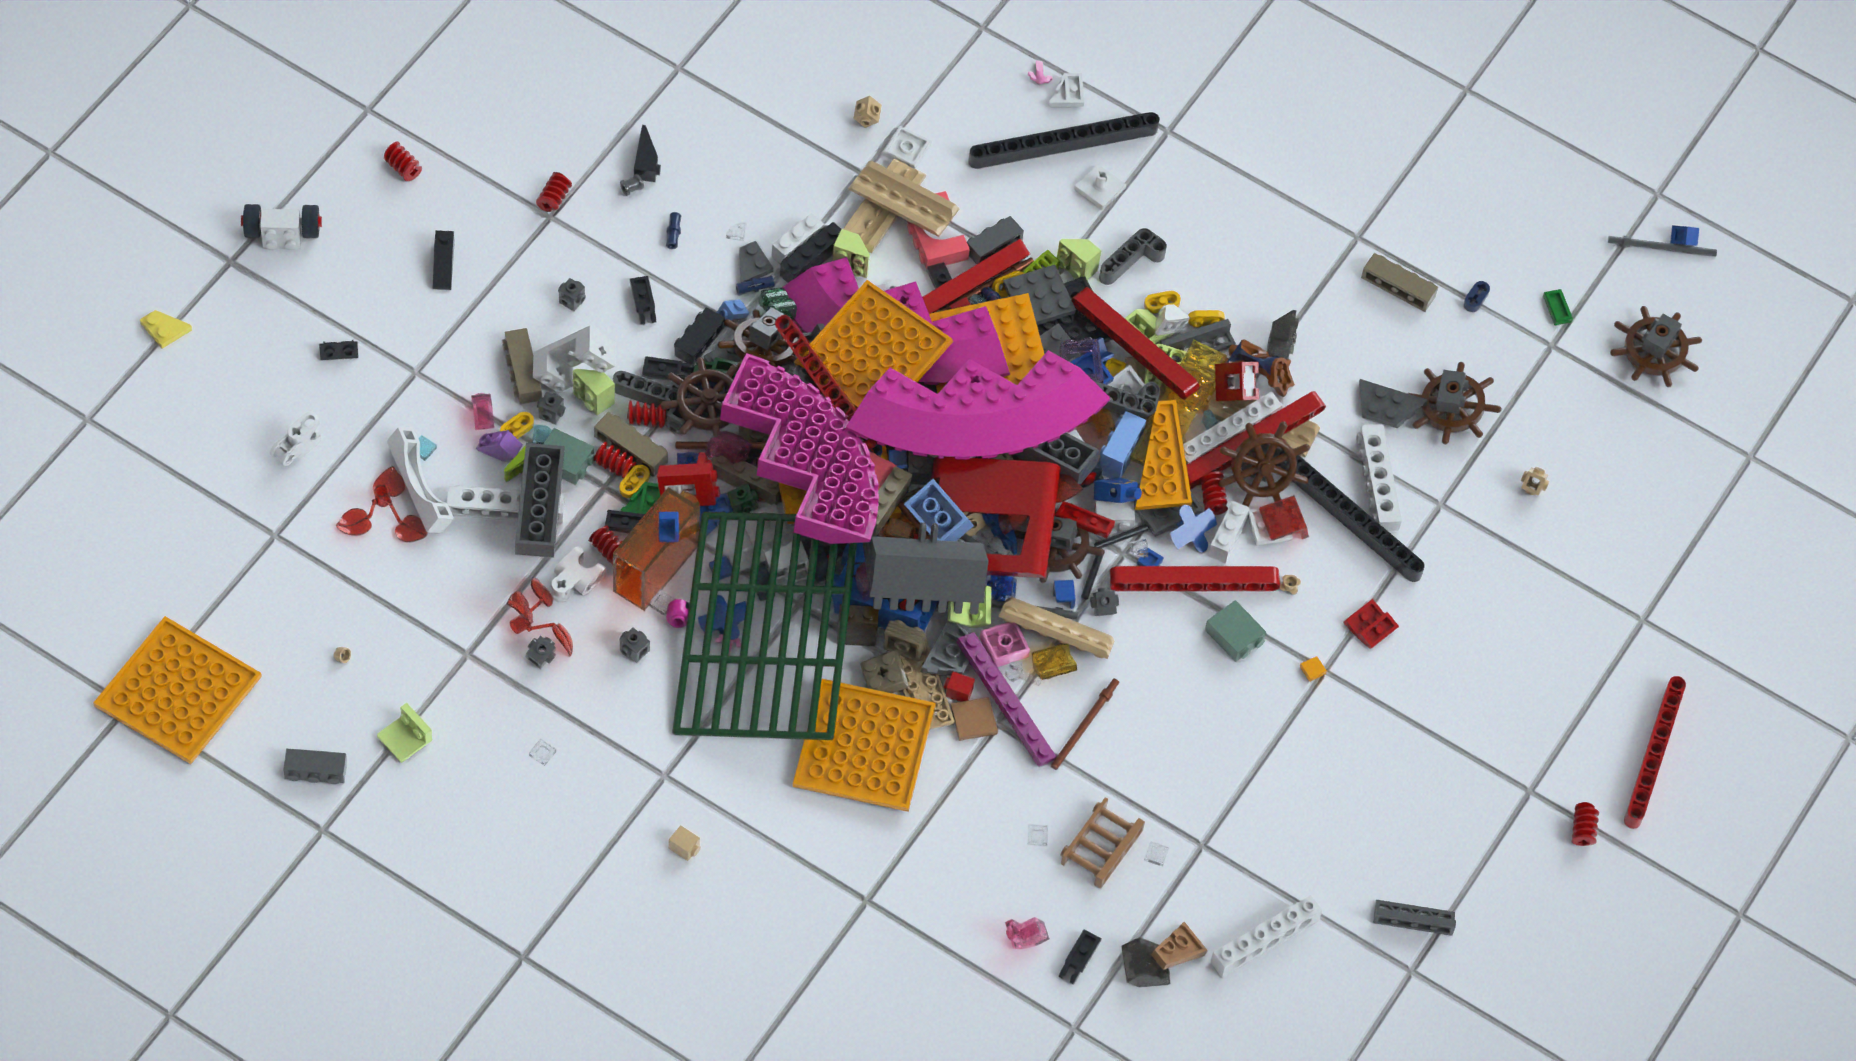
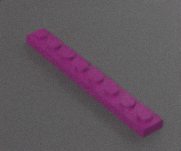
M975 632L958 638L956 643L1037 766L1040 767L1054 761L1057 756Z

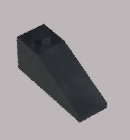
M642 124L634 164V175L638 174L642 181L656 182V176H660L661 165L658 164V155L646 125Z
M435 230L433 289L451 290L455 248L454 231Z

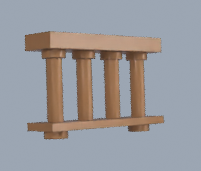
M1106 797L1101 803H1096L1092 810L1094 812L1072 843L1069 846L1066 845L1060 854L1062 856L1061 865L1064 866L1069 859L1094 874V877H1096L1094 885L1100 889L1143 832L1145 821L1140 818L1135 823H1129L1106 809L1108 804V798ZM1101 815L1125 829L1126 836L1124 838L1117 837L1096 824L1097 820ZM1090 830H1093L1114 843L1115 851L1107 852L1086 839V835ZM1081 844L1104 858L1106 863L1103 867H1097L1076 854L1075 850Z

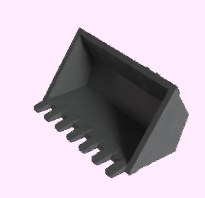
M924 522L920 523L918 539L872 536L870 542H863L869 595L874 597V609H881L882 598H890V610H897L900 598L906 599L905 609L907 611L914 610V602L917 599L922 600L923 612H929L931 600L938 601V612L940 613L946 612L947 601H953L956 614L962 613L963 602H970V613L978 614L979 603H984L985 599L984 592L988 569V558L983 543L937 540V523H933L931 526L930 539H925L927 526Z

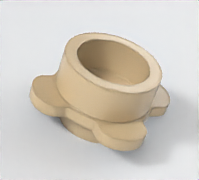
M1284 575L1282 578L1283 583L1280 584V590L1288 591L1293 595L1297 594V587L1301 584V580L1294 575Z

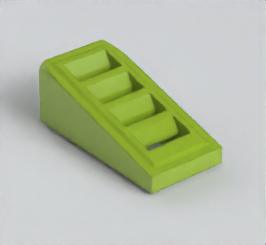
M1046 250L1023 273L1042 269L1041 265L1044 267L1055 265L1059 269L1060 261L1049 250Z
M526 445L505 467L504 480L506 482L523 472Z

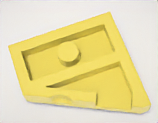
M157 310L140 319V324L162 349L192 331L190 324Z

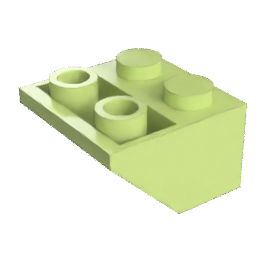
M841 229L834 244L833 261L847 257L853 274L858 277L867 278L870 259L867 248L859 234Z
M1061 239L1059 241L1057 258L1060 261L1059 266L1066 269L1074 279L1085 276L1088 280L1098 271L1101 250L1088 239Z
M1136 309L1125 318L1154 344H1160L1161 340L1170 338L1173 333L1155 334L1157 318L1148 309Z
M587 369L573 370V394L585 403L589 411L599 415L615 404V383L604 372L600 373L596 370Z

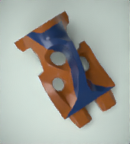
M1245 339L1241 340L1239 345L1232 344L1228 351L1230 358L1224 357L1220 361V363L1258 362L1259 374L1264 375L1268 379V385L1273 387L1276 393L1282 397L1286 396L1289 387L1295 385L1289 370L1290 359L1269 356L1267 351Z

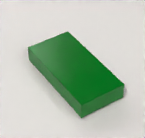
M1562 289L1544 292L1543 297L1554 325L1571 323L1573 317Z

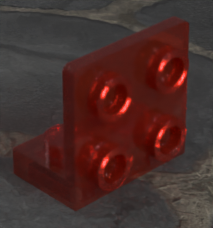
M1295 495L1259 508L1271 541L1293 533H1299L1301 539L1309 537L1308 529Z

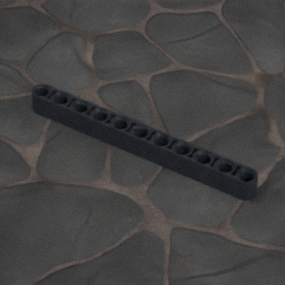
M1147 112L978 144L970 148L968 164L972 168L980 169L1153 136L1158 131L1160 117L1154 112Z
M1282 448L1279 455L1285 453ZM1296 456V473L1305 474L1302 476L1308 478V483L1302 484L1294 480L1292 481L1410 582L1419 581L1425 568L1424 562L1301 456ZM1283 461L1275 466L1286 469L1287 462Z

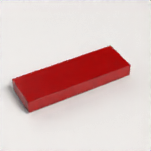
M1065 501L1062 502L1055 514V517L1069 518L1076 521L1077 527L1106 539L1115 526L1114 520Z

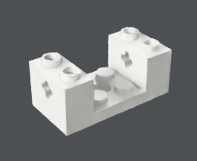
M589 325L533 353V378L558 393L573 387V367L581 363L587 364L600 373L615 367L616 341Z

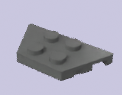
M1363 379L1359 380L1362 418L1399 428L1407 419L1413 417L1418 409L1422 406H1427V399Z
M947 620L920 672L949 676L956 672L963 675L969 661L956 642L958 638L968 635V632L963 627L960 628L956 623Z

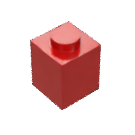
M953 672L951 678L947 677L944 684L946 697L960 702L969 701L974 689L975 679Z

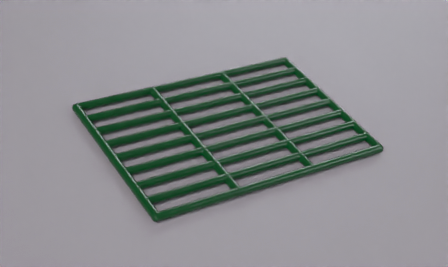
M703 512L701 514L672 728L674 735L833 740L857 543H849L844 587L833 586L838 543L830 544L825 586H814L819 540L812 538L806 586L795 585L801 535L793 533L787 585H776L784 521L795 522L797 514ZM708 520H719L711 583H700ZM727 520H738L730 584L719 583ZM746 521H757L749 584H738ZM765 521H776L768 585L757 584ZM699 591H710L702 655H690ZM718 591H729L721 656L709 655ZM737 592H748L740 656H728ZM756 592H767L759 657L748 656ZM775 593H786L778 657H767ZM794 593H805L797 658H786ZM813 594H824L816 658H805ZM832 594H843L836 658L824 659ZM689 662L700 663L692 728H681ZM708 663H719L711 728H700ZM727 664H738L730 729H719ZM746 664H757L749 730L738 729ZM765 665H777L769 730H757ZM785 665L796 666L788 731H777ZM804 666H815L807 732L796 731ZM823 667H834L827 732H815Z

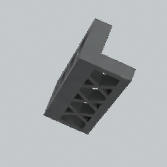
M1225 319L1161 340L1160 344L1182 351L1186 348L1196 350L1194 355L1201 358L1228 349L1232 344L1236 345V342L1230 333L1231 323L1229 319ZM1226 336L1229 342L1223 344L1217 340L1220 337ZM1205 342L1212 344V347L1209 349L1200 346ZM1178 357V359L1174 361L1181 362V359Z
M1376 899L1374 924L1453 936L1456 928L1455 912ZM1441 916L1450 917V919L1440 918V917H1441Z

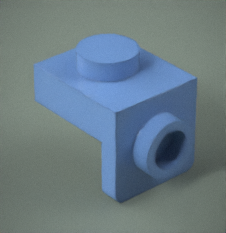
M739 299L724 301L716 313L725 317V320L729 319L732 321L733 319L747 318L750 312Z

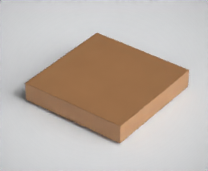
M989 697L951 703L959 741L998 734Z

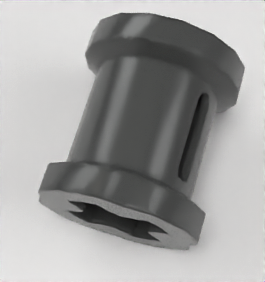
M635 174L633 178L626 181H620L621 189L626 196L630 195V192L644 188L643 181L638 174Z

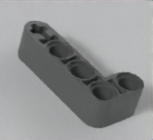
M1148 228L1139 229L1102 263L1099 275L1100 282L1105 285L1113 284L1143 255L1153 262L1163 261L1167 249L1166 242Z
M617 371L613 375L615 393L642 403L646 402L648 405L654 403L656 408H658L661 402L676 400L679 385L673 381L670 386L626 371ZM677 374L682 379L687 377L685 374ZM689 391L686 392L685 399L688 397Z
M1095 382L1113 399V401L1110 400L1103 407L1104 409L1122 415L1127 411L1145 420L1156 411L1160 388L1154 382L1145 384L1139 390L1138 395ZM1146 390L1150 391L1151 394H1152V396L1149 395V394L1146 392ZM1125 401H1127L1131 407L1127 406ZM1142 407H1145L1148 413L1145 412Z

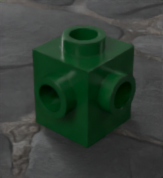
M749 484L738 486L736 489L727 492L731 507L735 513H750L759 508L757 500H759L758 494L755 489H751Z

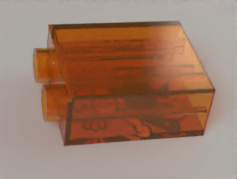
M668 487L613 552V592L643 611L649 607L697 549L700 504L692 494L686 491H682L679 494ZM659 512H679V542L659 541Z

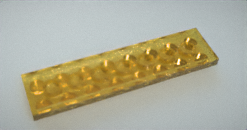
M1193 340L1180 366L1198 381L1200 388L1186 400H1183L1168 387L1161 401L1176 400L1182 441L1215 381V364L1224 363L1227 359L1226 354L1196 340ZM1154 414L1130 456L1131 461L1142 466L1145 463Z

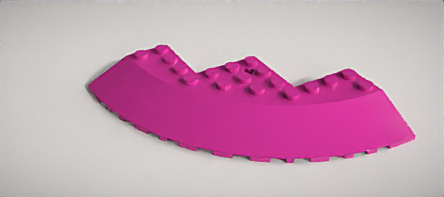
M845 257L811 267L778 289V292L793 320L798 323L803 332L808 333L812 332L817 324L823 323L826 326L859 287L849 261ZM916 282L884 291L953 340V343L919 382H925L928 385L948 383L969 359L1001 377L1010 375L997 332L986 306L932 322Z
M1049 350L1018 385L971 359L962 366L938 394L896 370L889 368L867 392L848 422L846 430L866 440L868 438L875 440L877 444L882 446L886 444L895 447V450L911 451L913 455L927 457V454L939 456L938 458L944 459V456L955 457V459L964 460L976 456L993 458L997 457V454H1016L1023 452L1025 448L1033 447L1034 449L1041 443L1046 441L1049 443L1059 439L1060 435L1066 432L1070 433L1076 426L1088 421L1090 416L1096 415L1110 401V397L1080 367Z
M746 353L722 403L720 420L769 434L770 436L758 460L757 476L807 491L795 518L794 533L830 544L870 542L877 520L879 494L877 475H875L874 470L875 465L871 461L866 443L862 442L860 436L846 430L849 422L847 415L839 407L834 408L831 399L821 395L819 389L811 383L806 384L798 375H791L785 372V368L781 366H772L769 364V361Z

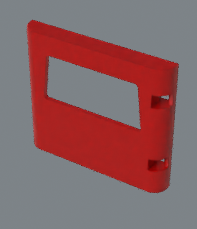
M944 456V459L935 457L931 480L934 479L936 482H939V486L962 512L1030 517L1021 554H987V575L1046 578L1061 467L1050 462L982 458L964 460L955 459V457Z

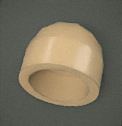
M338 647L333 655L338 662L347 663L350 660L351 651L346 647Z

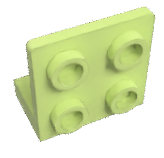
M985 586L984 603H979L977 615L970 613V602H963L962 613L956 614L954 612V602L948 601V621L971 628L991 625V587Z
M408 703L400 707V718L377 734V738L401 763L432 741V729Z

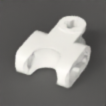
M306 412L289 426L288 434L272 446L270 455L273 457L277 456L281 459L283 466H288L295 458L304 457L321 441V434L316 430L320 424L317 414ZM306 420H314L308 427L305 425Z
M575 547L554 569V573L558 576L552 581V598L557 602H565L577 591L583 595L588 594L605 578L607 568L599 563L592 568L580 566V563L584 560V550L580 547Z

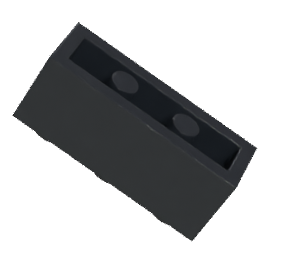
M708 307L703 312H699L694 323L688 325L684 335L675 341L674 356L686 363L695 365L697 358L705 353L725 328V317Z

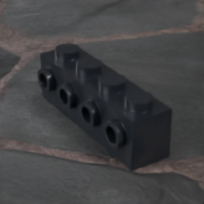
M832 222L828 226H824L816 236L810 237L805 245L798 247L790 257L782 260L780 264V277L789 283L811 267L823 264L833 255L834 244L841 228Z

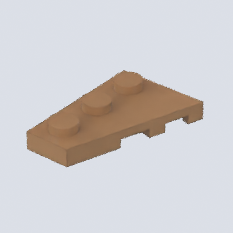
M1184 921L1151 955L1164 970L1203 957L1208 950Z

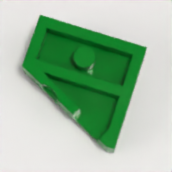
M644 482L638 492L632 495L629 503L621 508V511L650 516L661 503L658 483Z

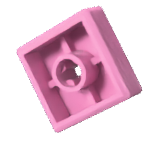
M1006 622L980 631V640L997 667L1029 657L1030 649L1018 624Z

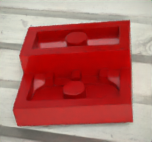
M1371 599L1343 621L1347 628L1370 649L1399 627L1388 612L1384 613L1374 599Z

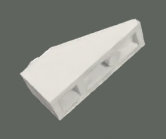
M1174 304L1165 305L1159 311L1155 334L1180 333L1190 317Z

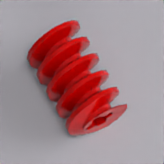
M399 141L393 142L386 149L384 160L405 181L414 180L421 173L422 166H419V161L414 160L415 157L410 155L409 151H405L404 146H400Z
M553 172L546 186L536 199L537 206L546 212L558 210L559 205L562 204V199L566 197L565 194L569 192L568 188L572 187V182L562 173Z
M629 400L627 419H629L630 425L636 420L638 426L644 421L645 427L650 422L653 428L656 427L657 423H659L661 429L664 427L667 409L663 410L660 404L655 409L654 403L648 408L646 402L640 407L639 401L633 406L632 401Z
M604 442L598 448L594 461H596L597 465H602L604 469L609 468L611 473L615 472L617 476H622L624 479L630 470L636 466V462L632 463V456L626 459L627 453L625 452L619 456L620 449L613 452V445L607 449L608 443Z
M1210 472L1204 475L1200 481L1204 510L1210 508L1214 515L1223 514L1228 510L1226 506L1228 503L1226 500L1227 494L1225 493L1226 488L1220 487L1218 484L1220 480L1224 479V474L1221 472Z
M608 526L593 532L588 541L592 542L594 547H597V550L602 553L603 557L607 558V561L614 568L619 567L621 560H617V557L621 552L624 542L619 541V537L614 536V532L609 531Z
M1581 802L1575 805L1571 841L1575 845L1588 846L1594 845L1597 842L1595 838L1598 834L1596 831L1598 829L1597 823L1599 822L1597 816H1599L1600 812L1595 809L1592 803Z

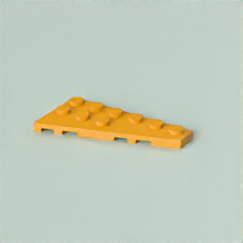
M1176 400L1158 401L1139 487L1142 495L1140 499H1137L1135 510L1192 505Z

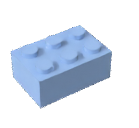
M1125 411L1123 417L1119 416L1115 424L1117 428L1115 431L1110 432L1107 446L1103 445L1099 453L1101 457L1098 464L1102 468L1103 476L1107 478H1122L1143 440L1145 419Z
M934 479L904 504L920 523H926V530L929 534L931 533L932 524H938L937 540L957 541L974 526Z

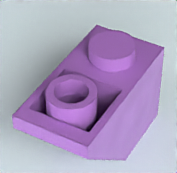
M509 430L484 434L479 439L476 449L498 460L507 461L513 460L523 444Z

